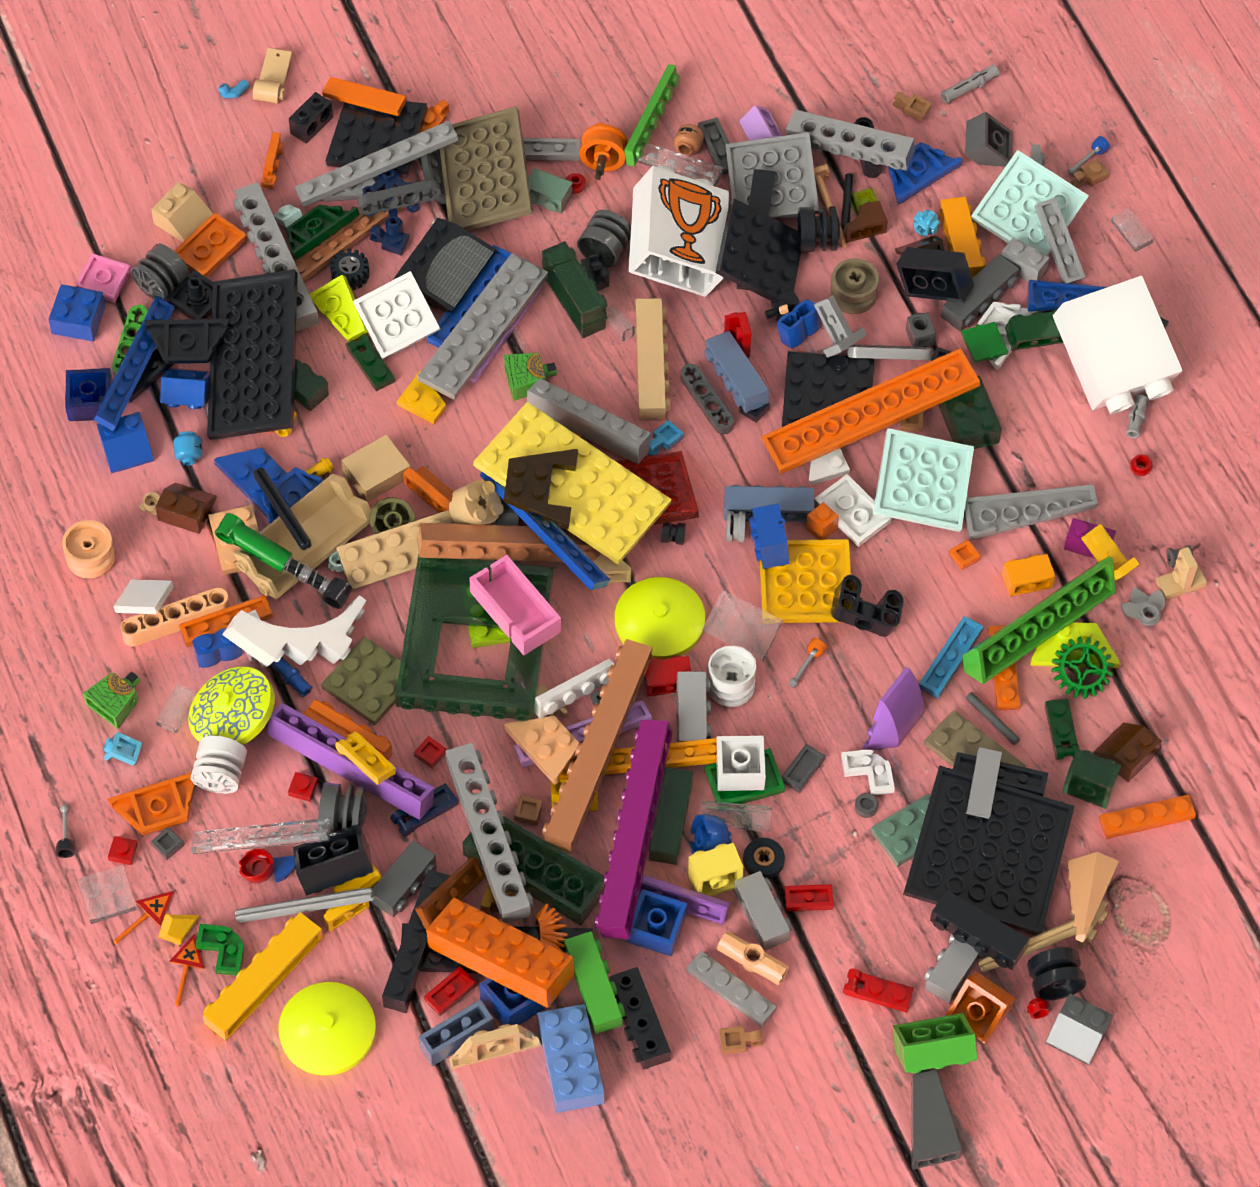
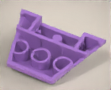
M906 667L880 699L873 718L876 722L868 731L870 738L864 743L863 750L898 747L924 714L921 690L914 674L909 668Z

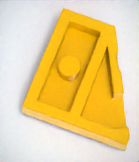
M419 371L397 400V405L435 425L446 410V404L436 390L418 381V375L421 372Z

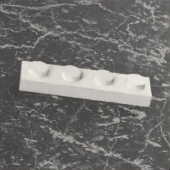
M607 659L535 698V714L541 719L553 714L565 705L573 703L580 697L590 694L595 689L603 686V684L607 685L610 679L608 678L611 665L615 664L610 659Z

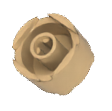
M476 480L460 487L453 492L452 501L449 502L450 514L456 524L488 525L496 521L503 512L500 496L495 492V486L491 481Z

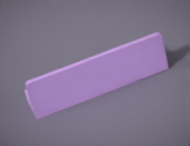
M754 105L739 120L749 141L783 136L767 108Z

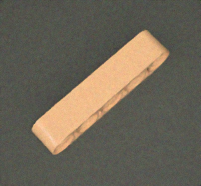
M214 588L161 606L157 614H138L127 618L121 623L123 640L128 646H138L180 631L179 624L230 607L228 594L222 588ZM196 608H201L199 611H193ZM152 623H158L155 626H150Z

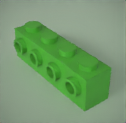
M587 932L564 940L565 952L574 957V977L586 1006L594 1033L599 1034L623 1026L622 1017L625 1016V1011L622 1003H617L615 995H618L614 981L609 982L607 974L610 973L606 959L602 960L599 953L602 952V947L599 939H594L592 932Z

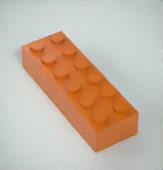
M456 898L449 902L426 929L428 947L547 1008L575 975L573 956Z

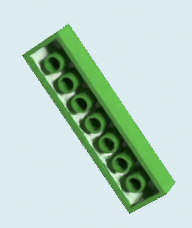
M1109 556L1083 571L1080 575L962 655L964 672L980 683H986L1116 593L1113 558Z

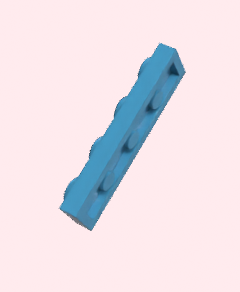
M963 616L920 681V689L939 698L963 662L962 655L973 647L984 626Z

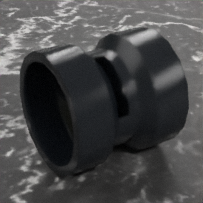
M663 521L661 543L672 541L678 545H683L686 523L672 524L670 521Z

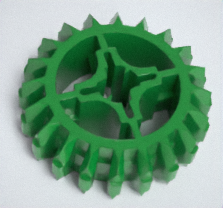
M1082 637L1077 638V644H1075L1073 639H1069V647L1063 643L1060 646L1062 651L1057 650L1055 652V655L1060 659H1052V663L1058 665V667L1052 668L1051 672L1059 673L1053 680L1058 681L1061 679L1062 683L1058 686L1059 689H1062L1064 686L1068 687L1065 691L1066 695H1069L1073 690L1074 698H1078L1080 692H1082L1083 699H1086L1089 691L1091 696L1095 697L1097 695L1096 689L1099 692H1103L1104 687L1102 684L1109 685L1110 681L1106 677L1113 676V672L1107 669L1112 668L1114 664L1106 663L1111 658V654L1104 656L1103 653L1107 648L1104 646L1099 650L1097 648L1100 643L1099 641L1090 645L1091 638L1089 637L1086 639L1085 644ZM1082 650L1079 660H1065L1071 652ZM1089 652L1096 657L1100 668L1090 662ZM1084 660L1083 663L1086 665L1087 670L1081 675L1077 666ZM1065 668L1074 673L1075 683L1068 678ZM1099 675L1095 683L1082 685L1085 676Z

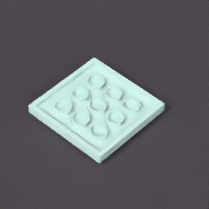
M1017 150L973 212L971 219L1007 243L1014 237L1048 256L1051 250L1034 205L1056 197L1068 228L1089 195Z
M888 428L885 435L873 514L960 532L963 524L974 447Z

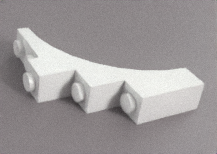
M359 595L338 617L324 624L308 628H287L272 625L256 619L241 610L233 617L222 635L267 667L273 661L277 663L283 654L299 665H302L306 660L311 661L319 653L334 664L339 659L344 660L351 651L349 645L352 639L348 636L354 629L352 623L354 620L358 621L365 610L362 607L367 600Z

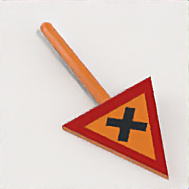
M174 891L137 900L136 903L146 913L114 939L113 942L117 944L149 916L160 926Z
M195 933L169 961L170 963L184 965L175 1002L176 1007L180 1006L189 966L205 969L200 951L196 949L197 940Z

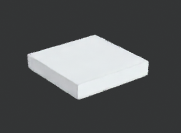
M131 579L114 605L115 612L157 614L174 588L172 581Z

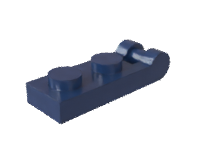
M444 783L434 789L433 806L420 820L411 816L412 819L406 822L405 817L410 814L401 809L395 811L390 816V819L399 826V832L405 837L416 828L458 805V800L447 784Z

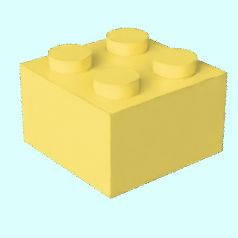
M725 843L720 844L706 852L697 851L689 857L688 879L695 892L711 897L734 890V882L743 878V865L734 843L728 845Z

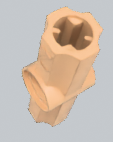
M729 931L723 935L717 946L718 951L741 963L746 971L756 972L777 985L782 983L789 970L788 965L765 953L760 945L750 944ZM754 955L757 956L759 959L756 961L749 960L747 957Z

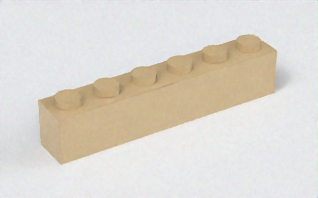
M662 298L636 299L639 420H665V412L670 411V399L665 398V393H669V380H665L664 374H668V361H664V356H668V344L663 343V338H667V325H663V320H666V307H662Z

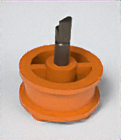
M596 123L584 131L579 156L587 167L596 170L595 179L600 180L604 172L617 170L624 164L626 159L624 150L628 144V139L624 132L604 123Z

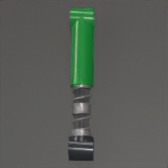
M226 513L214 532L216 537L226 544H234L277 571L282 572L286 570V573L290 572L300 582L308 583L312 588L318 589V592L323 595L322 599L333 608L341 609L353 590L352 586L345 580L338 577L333 579L326 578V576L319 575L317 571L314 572V568L312 569L306 564H301L300 560H294L293 556H291L292 552L246 526L244 521L234 514Z

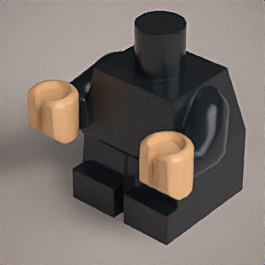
M794 290L782 293L771 301L772 309L765 311L767 319L775 317L778 322L782 316L793 311L800 303Z

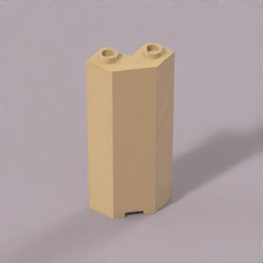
M332 474L290 507L311 540L312 546L306 550L300 549L280 516L259 533L292 552L291 556H293L294 560H300L301 564H306L313 569L337 551L336 547L344 545L370 524L371 508L367 501L353 495L345 478ZM241 548L234 552L238 568L257 585L265 596L268 595L278 599L299 581L290 572L286 573V570L279 572Z

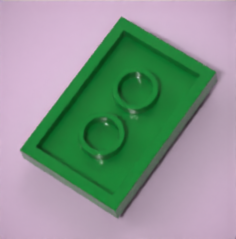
M771 748L764 750L766 776L764 790L717 791V763L704 766V771L718 810L785 792V786Z

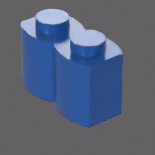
M809 299L800 302L792 312L785 314L777 322L781 342L791 349L802 344L807 336L816 333L822 326V320L813 305L815 303Z
M226 628L217 631L215 634L200 635L192 640L199 667H211L220 661L235 660L243 655L242 648L222 635Z

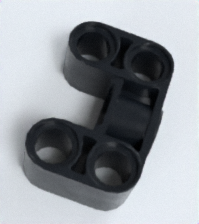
M854 575L845 576L834 592L831 607L832 617L839 622L882 637L890 635L900 622L904 602L902 594L896 590H888L877 605L863 601V598L860 597L862 583L858 577Z

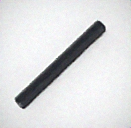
M262 467L253 471L254 478L300 549L306 550L312 546L310 538L265 469Z

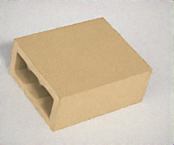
M387 435L341 460V474L343 478L350 481L355 494L358 497L362 496L367 502L404 482L403 472L410 467V464Z

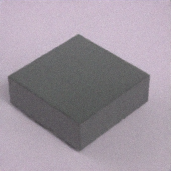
M169 827L151 841V845L166 860L185 845L184 841Z

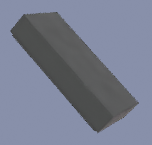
M805 744L782 775L783 783L800 793L825 760V755Z

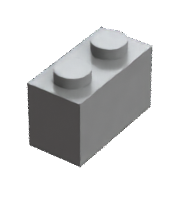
M1014 237L1001 253L1003 257L1019 268L1018 277L1027 282L1029 280L1040 281L1047 272L1050 257Z

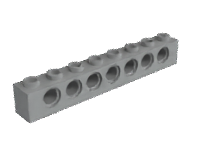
M256 182L234 190L236 198L233 200L234 207L237 212L240 211L242 214L240 219L243 227H248L249 229L247 235L250 243H255L256 245L254 250L258 260H263L262 269L264 274L293 269L298 273L296 332L319 324L317 310L259 183Z
M473 743L446 750V762L502 922L509 923L531 916L530 907L534 906L530 892L526 893L523 887L526 885V880L523 872H518L516 865H519L516 852H511L509 845L512 842L509 832L504 831L502 828V824H504L501 810L496 811L494 804H497V799L494 791H489L487 785L490 783L486 770L482 771L480 764L483 761L480 751H475ZM467 769L473 770L472 773H464L463 771ZM474 789L480 790V792L476 794L471 793L470 791ZM481 809H485L488 811L485 814L478 813V811ZM487 830H494V831H495L493 834H486V833H485V831H487ZM495 850L502 851L499 855H495L492 852ZM504 870L510 872L508 875L499 874V872ZM509 891L517 892L515 896H508L506 893Z

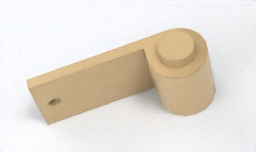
M267 48L260 79H256L254 84V100L279 104L280 100H284V84L292 51Z

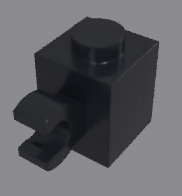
M594 254L590 255L589 258L581 259V274L588 291H599L609 287V272L602 255Z

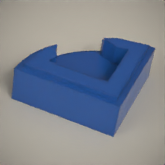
M294 856L274 858L275 882L285 880L295 869Z

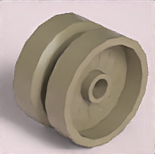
M858 258L844 260L834 268L831 278L830 296H834L842 312L862 314L873 307L878 293V271L866 260Z

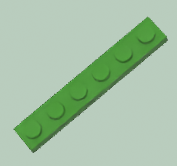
M668 64L624 150L626 162L629 166H636L638 160L642 158L646 144H649L653 130H656L658 120L664 114L667 102L672 99L673 90L679 85L680 76L677 74L676 65Z

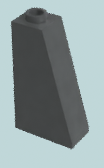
M925 1069L915 1073L911 1082L912 1169L915 1170L960 1159L962 1148L937 1069L931 1071Z

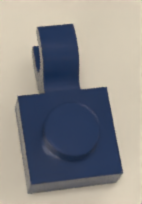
M373 225L370 234H372L370 240L382 243L381 249L398 255H402L409 241V234L404 232L399 235H390L376 225Z

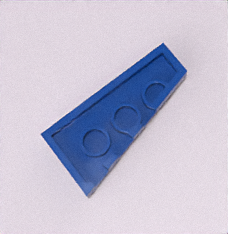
M1029 280L1028 312L1059 309L1064 302L1107 287Z

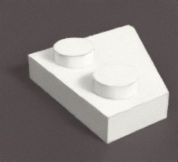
M840 448L811 461L809 486L850 473L849 466Z

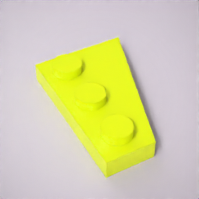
M341 275L309 294L318 309L326 315L346 340L354 341L359 336L368 333L353 303L355 297L345 276Z

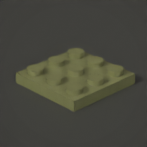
M364 637L322 682L321 687L370 723L376 725L418 679V673L376 643Z

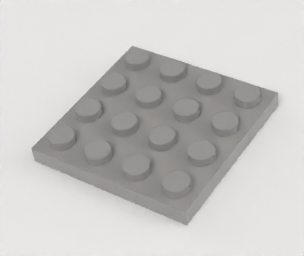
M809 132L725 144L732 199L735 198L749 205L754 169L775 171L769 212L770 217L776 220L798 217L799 207H813L815 214H819Z

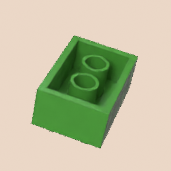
M963 1013L892 1025L895 1052L906 1073H919L922 1070L931 1068L942 1069L953 1064L965 1065L970 1061L977 1060L975 1033Z

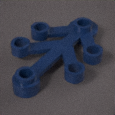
M391 169L378 175V181L372 186H365L362 191L364 195L368 194V192L379 191L383 187L390 189L394 188V186L398 187L415 182L407 183L399 178L398 171ZM393 197L385 199L384 202L391 201ZM420 203L415 204V206L405 207L410 212H417L420 209ZM397 208L388 210L389 218L386 221V231L390 235H399L403 231V222L397 215Z

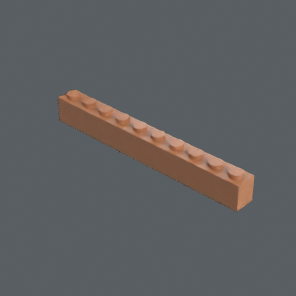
M626 639L623 646H619L616 653V659H618L616 665H611L608 672V678H610L608 684H603L601 688L600 703H596L592 710L591 716L593 720L591 723L586 724L583 733L585 739L583 743L579 742L577 746L575 763L571 762L567 771V775H569L567 782H562L559 790L560 799L558 802L555 801L551 808L550 815L553 816L550 822L546 821L543 827L542 835L545 836V845L572 853L651 662L652 647L629 639Z

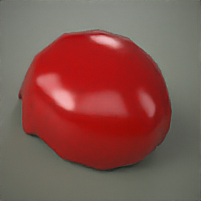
M254 848L246 852L242 859L239 860V873L250 883L260 884L267 881L274 872V858L271 853L264 849Z

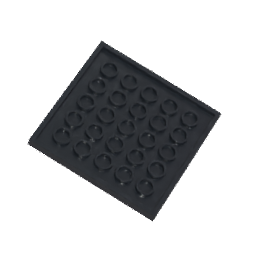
M939 765L903 895L937 905L946 890H949L1011 928L1034 935L1041 934L1075 806L996 782L990 818L966 814L973 775Z

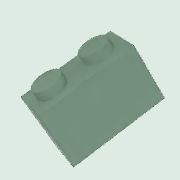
M533 168L528 177L532 204H538L550 211L562 214L572 196V182Z

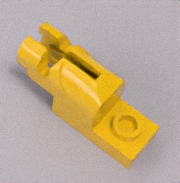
M372 864V873L361 878L349 880L342 885H336L333 893L367 887L373 889L382 877ZM369 902L329 908L326 914L323 915L325 926L330 932L369 908Z

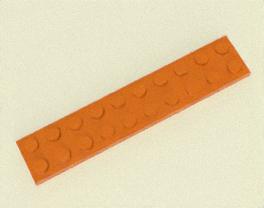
M960 348L761 436L762 442L781 475L980 386V380Z

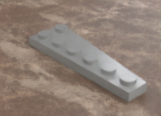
M1094 484L966 498L964 518L970 541L1097 508L1098 501Z

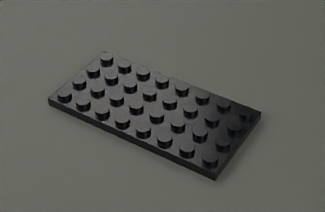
M295 269L213 282L212 319H229L230 325L210 360L207 437L210 440L293 428L298 273Z

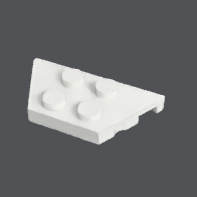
M993 302L977 324L984 325L995 322L1008 350L1007 355L993 358L992 361L989 360L996 370H999L1012 352L1005 331V326L1009 319L1014 315L1021 314L1027 316L1039 311L1028 312V308H1020L1019 304L1007 305Z

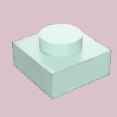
M288 204L281 207L273 216L277 224L287 228L303 215L300 209Z

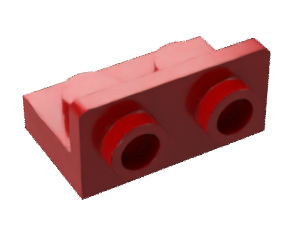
M734 312L724 317V332L730 331L746 357L749 358L752 332L746 312Z

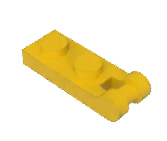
M353 732L348 735L346 740L341 739L336 742L337 751L342 755H346L377 785L396 774V767L359 733Z

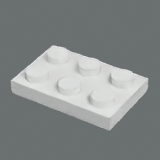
M848 474L814 498L816 506L824 502L839 515L838 528L858 547L892 522L891 517L873 514L875 501Z

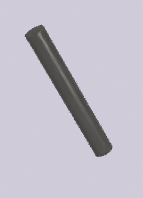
M973 692L967 695L966 699L1013 745L1020 741V738Z

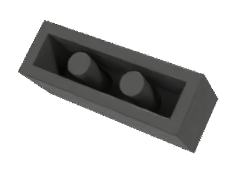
M412 840L372 889L374 900L371 903L394 918L398 912H402L406 908L408 899L412 894L416 895L420 891L428 869L436 870V855Z

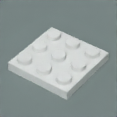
M411 271L353 301L383 360L441 330Z

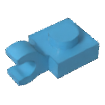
M667 420L653 431L652 437L654 439L650 441L648 455L654 457L662 447L669 450L683 439L684 433L671 421Z

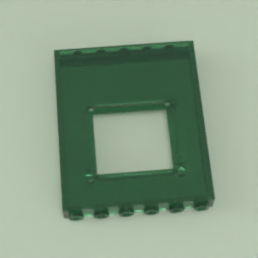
M418 554L395 694L396 707H401L405 710L422 709L427 712L442 711L453 715L462 713L470 714L474 717L510 718L521 722L534 719L535 698L538 694L545 643L523 655L512 642L511 636L505 681L434 674L442 623L500 628L470 592V577L486 567L489 570V582L492 581L490 579V565L494 563L493 561L419 558ZM515 564L550 604L554 580L553 567Z

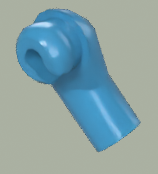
M243 79L235 87H229L228 84L223 83L219 86L218 90L223 98H238L250 87V84Z

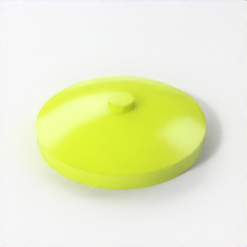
M653 577L638 581L621 595L615 609V629L621 642L624 644L626 639L652 647V659H670L673 656H682L688 653L699 642L705 628V610L701 599L688 585L672 578Z
M321 982L303 988L287 1002L279 1020V1037L285 1054L297 1067L315 1075H337L356 1067L370 1052L376 1036L375 1016L367 999L354 988L337 982Z

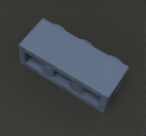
M479 1000L418 1036L419 1048L431 1066H434L454 1054L476 1032L482 1030L493 1031V1017L482 1001Z

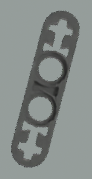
M431 179L364 194L358 199L357 203L362 214L370 215L432 201L439 197L441 191L438 183ZM408 193H414L412 196L405 197ZM393 197L391 201L384 202L385 199Z
M694 364L684 365L681 369V381L717 433H730L733 429L734 419L699 367ZM687 373H690L691 375L694 374V383L693 378L690 375H687ZM703 387L707 389V393L701 395L695 390ZM710 403L717 404L719 408L717 410L711 411L706 406ZM720 415H721V420H722L724 423L728 422L726 426H725L723 423L720 424V418H719Z

